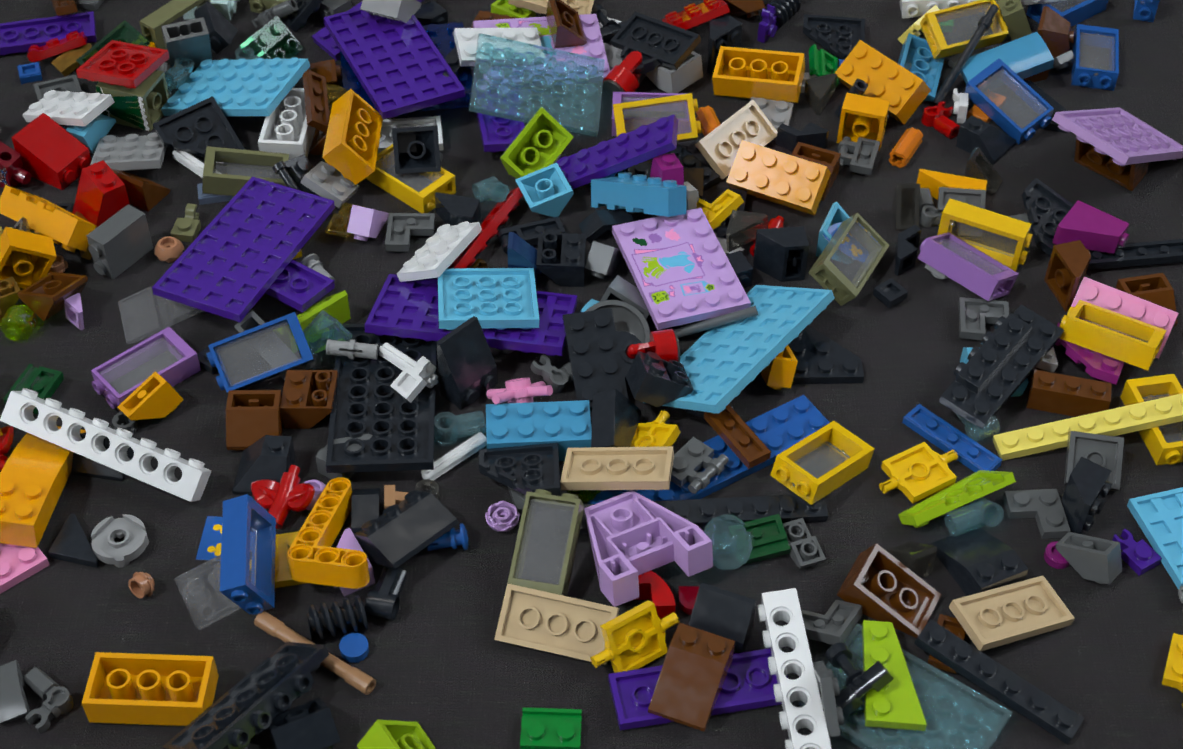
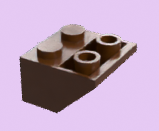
M798 142L791 154L792 156L827 166L831 173L821 198L824 201L838 175L841 153Z
M1164 273L1118 279L1115 289L1176 312L1174 289ZM1176 319L1175 324H1174L1173 327H1176V326H1177V324H1178L1177 319Z
M287 370L280 403V413L284 429H310L332 412L338 370Z
M229 390L226 405L227 450H245L265 435H282L283 421L280 413L281 390Z

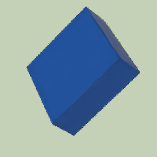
M39 62L17 66L21 84L43 80Z

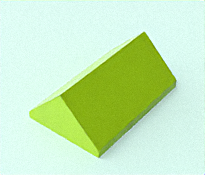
M540 107L500 159L508 174L518 179L552 165L574 137L543 107Z
M345 290L326 297L297 315L308 345L337 328L338 324H343L351 319L348 294ZM289 325L273 330L294 354L299 351Z

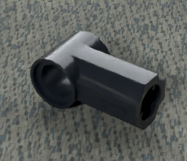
M400 566L396 569L383 568L375 590H370L365 603L366 615L395 620L399 610L400 594L407 579V571L403 570Z

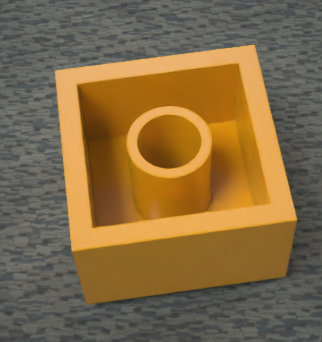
M846 93L841 109L837 143H840L844 137H850L852 142H857L858 138L861 137L880 141L878 150L880 151L890 101Z
M5 227L0 236V280L13 276L20 288H27L46 276L57 257L53 239Z

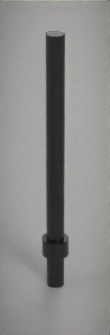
M992 4L986 15L982 16L979 20L978 28L934 98L933 106H937L946 97L984 32L991 27L992 19L999 9L998 6Z

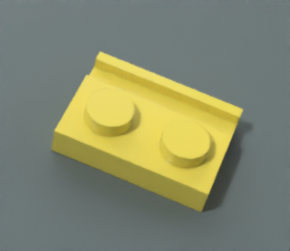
M934 5L926 13L938 11L940 9L936 5ZM925 14L898 38L902 45L909 33L918 37L921 35L920 30L923 33L920 22Z

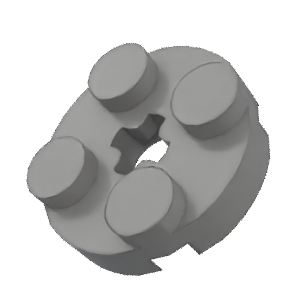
M122 514L123 518L114 519L111 516L102 520L95 526L91 534V545L95 556L100 561L114 564L118 568L127 566L130 561L140 556L149 544L144 523L139 518L128 514ZM123 536H125L124 540L121 542H115L114 540L116 537L121 539Z

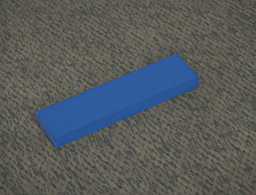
M918 404L903 417V424L947 453L952 449L955 450L958 454L957 461L973 472L979 470L995 471L1001 466L1002 459L922 405Z

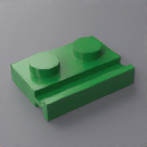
M813 44L809 48V74L811 76L815 74L821 84L834 89L839 84V79L834 75L838 69V58L822 48L818 50L817 45Z
M523 707L520 749H580L582 709Z

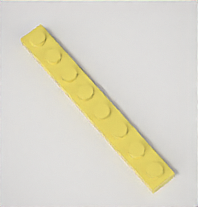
M1183 393L993 435V443L999 457L1004 461L1067 447L1068 433L1070 431L1118 436L1183 421Z

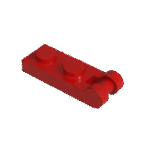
M74 31L68 33L64 39L58 40V38L48 40L46 45L41 47L31 45L27 57L31 62H38L86 45V35L84 31L81 33Z

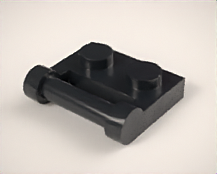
M305 154L285 162L280 161L272 167L275 174H279L287 187L319 196L300 183L304 175L313 169Z

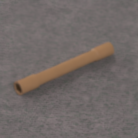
M266 611L258 614L254 620L255 626L284 642L315 644L287 627L282 621ZM331 653L320 663L365 695L370 694L375 688L376 680L358 668L348 665Z

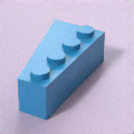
M619 172L618 176L591 180V207L600 208L607 206V209L610 210L626 209V212H644V214L666 217L686 214L687 186L677 184L676 180H664L662 182L660 177H650L647 179V175L638 174L632 176V172Z

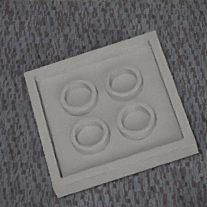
M156 132L150 133L147 136L128 134L125 137H116L114 135H107L100 138L90 165L104 160L110 168L120 171L161 168L167 147L163 145Z

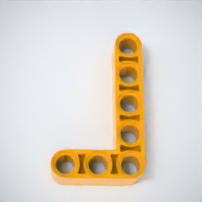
M338 477L327 483L288 549L287 556L290 574L294 581L359 589L369 583L368 561L364 552L331 547L352 510V487L349 479Z

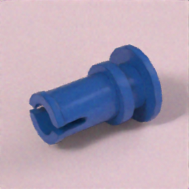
M460 523V529L456 530L453 527L428 545V551L448 547L457 549L460 545H463V549L467 550L468 533L465 525Z

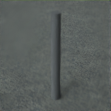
M756 306L676 328L673 331H676L677 337L681 338L757 316L758 311Z

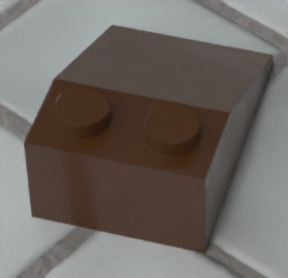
M877 543L859 554L837 593V596L845 602L862 605L864 615L877 621L892 622L895 629L915 638L919 636L926 626L942 595Z
M679 623L666 654L648 713L704 732L733 661L735 641Z

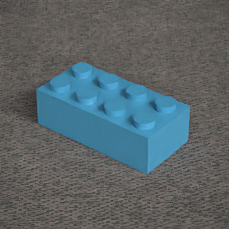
M589 400L486 404L487 449L558 442L559 461H565L567 448L591 447L592 428Z

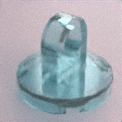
M724 514L712 518L704 529V533L712 540L713 565L721 570L740 568L742 564L748 561L752 551L750 532H746L744 522L734 515Z

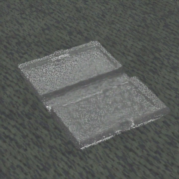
M151 286L118 301L127 344L140 341L203 311L153 295Z

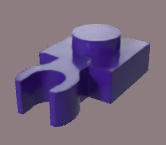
M768 4L767 10L764 8L762 10V21L759 23L757 41L762 43L773 37L777 31L776 16H774L776 7Z
M1123 529L1121 534L1124 540L1120 539L1116 534L1113 536L1112 541L1120 542V549L1123 550L1121 559L1139 576L1160 565L1162 557L1143 539L1136 542L1132 534L1126 529Z

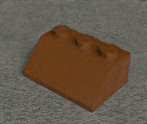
M1076 139L1075 162L1131 191L1135 189L1148 172L1149 162L1120 166L1112 161L1113 158L1111 156L1095 151V146Z
M1034 369L1029 377L1027 408L1073 417L1108 410L1111 403L1112 383Z

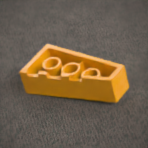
M5 185L1 194L0 214L21 223V226L33 230L36 234L51 237L53 243L61 245L62 248L68 251L75 252L78 249L86 252L89 245L86 235L96 229V225L42 197Z

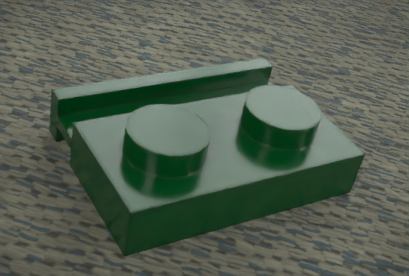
M29 364L3 398L5 405L11 391H22L23 388L39 393L37 397L43 400L51 398L64 380L63 373L41 366L36 368L33 364ZM35 407L33 413L39 414L38 409Z
M780 514L727 527V534L737 566L791 553V547L788 544Z

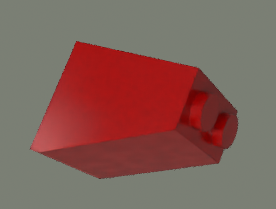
M44 113L11 137L15 151L22 156L24 170L30 172L32 177L60 190H64L81 176L82 169L90 166L92 161L88 147Z
M104 160L82 169L72 212L73 214L76 211L80 212L97 228L126 205H130L125 184Z

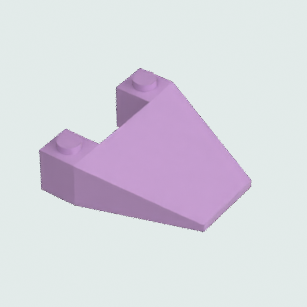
M633 490L584 508L600 590L614 607L639 597L638 575L675 561L687 576L690 577L713 567L712 540L696 524Z

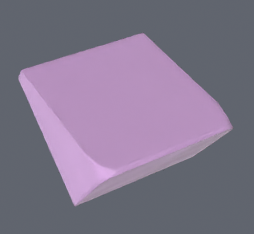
M76 293L64 300L65 315L78 329L83 330L84 320L80 293Z

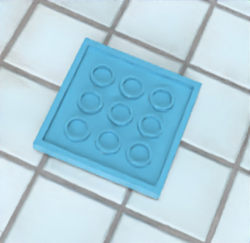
M534 268L446 269L438 277L439 329L454 330L473 316L478 318L481 328H496L499 330L507 328H539Z

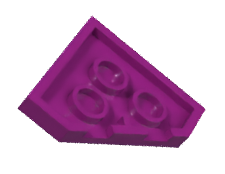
M1062 339L1056 342L1055 345L1062 344L1066 348L1065 354L1075 363L1082 362L1087 367L1085 372L1091 377L1117 384L1125 362Z

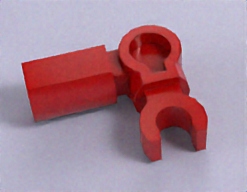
M941 101L937 106L924 108L921 121L923 125L934 127L935 130L949 139L958 135L960 126L948 118L952 116L954 107L944 108L946 102Z

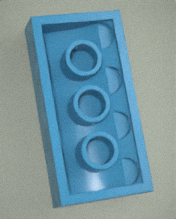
M1035 32L969 57L961 70V75L967 84L969 80L1000 58L1021 79H1025L1053 68L1054 58L1041 36ZM997 79L981 92L985 94L986 91H993L1006 85Z
M909 33L902 46L898 64L924 80L931 91L923 101H933L936 96L945 57L934 60L927 40Z

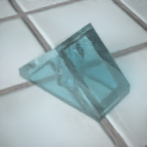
M323 310L303 330L313 354L325 350L328 339L346 341L352 338V334L337 319Z

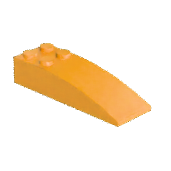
M80 429V433H86V430ZM30 433L25 434L0 472V543L33 548L38 547L71 473L74 452Z

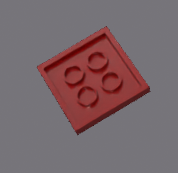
M703 0L701 4L696 5L692 3L685 6L684 11L679 13L673 11L666 14V18L662 19V21L687 30L729 13L730 10L727 3L723 0Z
M111 40L76 69L77 77L87 79L88 81L104 82L108 85H120L130 89L136 88L170 58L169 51Z

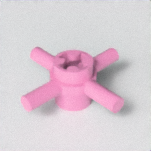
M518 378L505 381L506 388L489 389L486 393L487 398L492 399L494 404L506 401L508 403L534 402L533 397L551 396L553 388L551 385H546L543 381L531 384L530 378Z

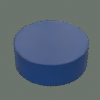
M350 633L340 641V654L345 661L356 663L367 657L369 645L364 635Z

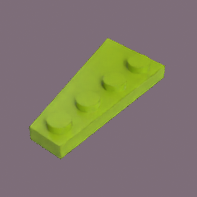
M979 470L898 515L902 524L913 525L915 528L927 525L929 520L947 514L958 507L1016 481L1013 472Z
M863 620V670L866 671L877 661H880L894 678L880 691L877 692L873 688L864 695L865 726L925 731L927 723L893 623Z

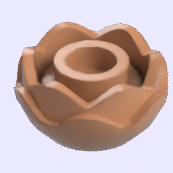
M171 236L163 237L156 243L154 254L157 255L160 261L172 263L183 254L184 246L177 238Z

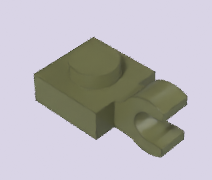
M187 204L185 217H177L170 233L171 237L183 242L192 243L197 238L201 228L200 220H198L200 214L196 212L197 204Z

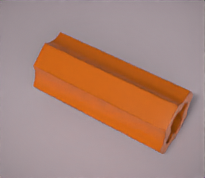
M700 107L698 112H696V120H700L701 131L704 137L721 125L712 107Z
M913 127L906 129L890 152L889 162L892 166L902 168L907 165L922 143L924 135L920 129H914Z

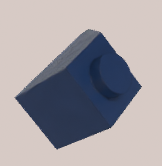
M509 232L507 247L508 268H534L535 284H537L538 274L542 275V272L536 268L537 249L514 232Z

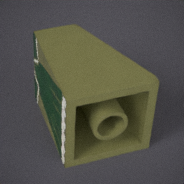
M161 70L154 71L136 88L130 89L120 85H108L104 82H98L96 85L97 93L111 94L114 103L102 112L103 115L114 118L116 124L150 132L153 129V124L160 121L164 116L161 108L170 98L165 74Z

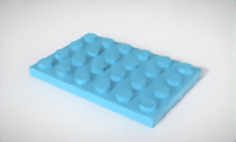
M296 57L291 59L257 58L247 60L244 58L238 60L206 59L189 75L184 84L179 86L176 93L161 108L164 116H171L213 96L225 116H270L311 65L308 58L298 59Z

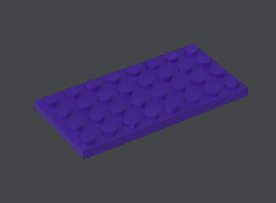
M360 8L323 17L324 25L382 119L393 118L401 114L465 97L464 87L414 14L406 23L372 15ZM447 72L449 76H444L443 73Z
M252 176L152 287L153 295L241 322L335 209V201Z
M394 274L388 275L365 322V333H373L379 336L390 335L400 338L423 339L424 341H438L453 331L439 329L438 279L400 282L398 276ZM536 291L539 328H507L504 330L482 328L489 347L498 350L509 349L523 353L534 352L548 356H562L566 342L562 315L575 312L577 295Z

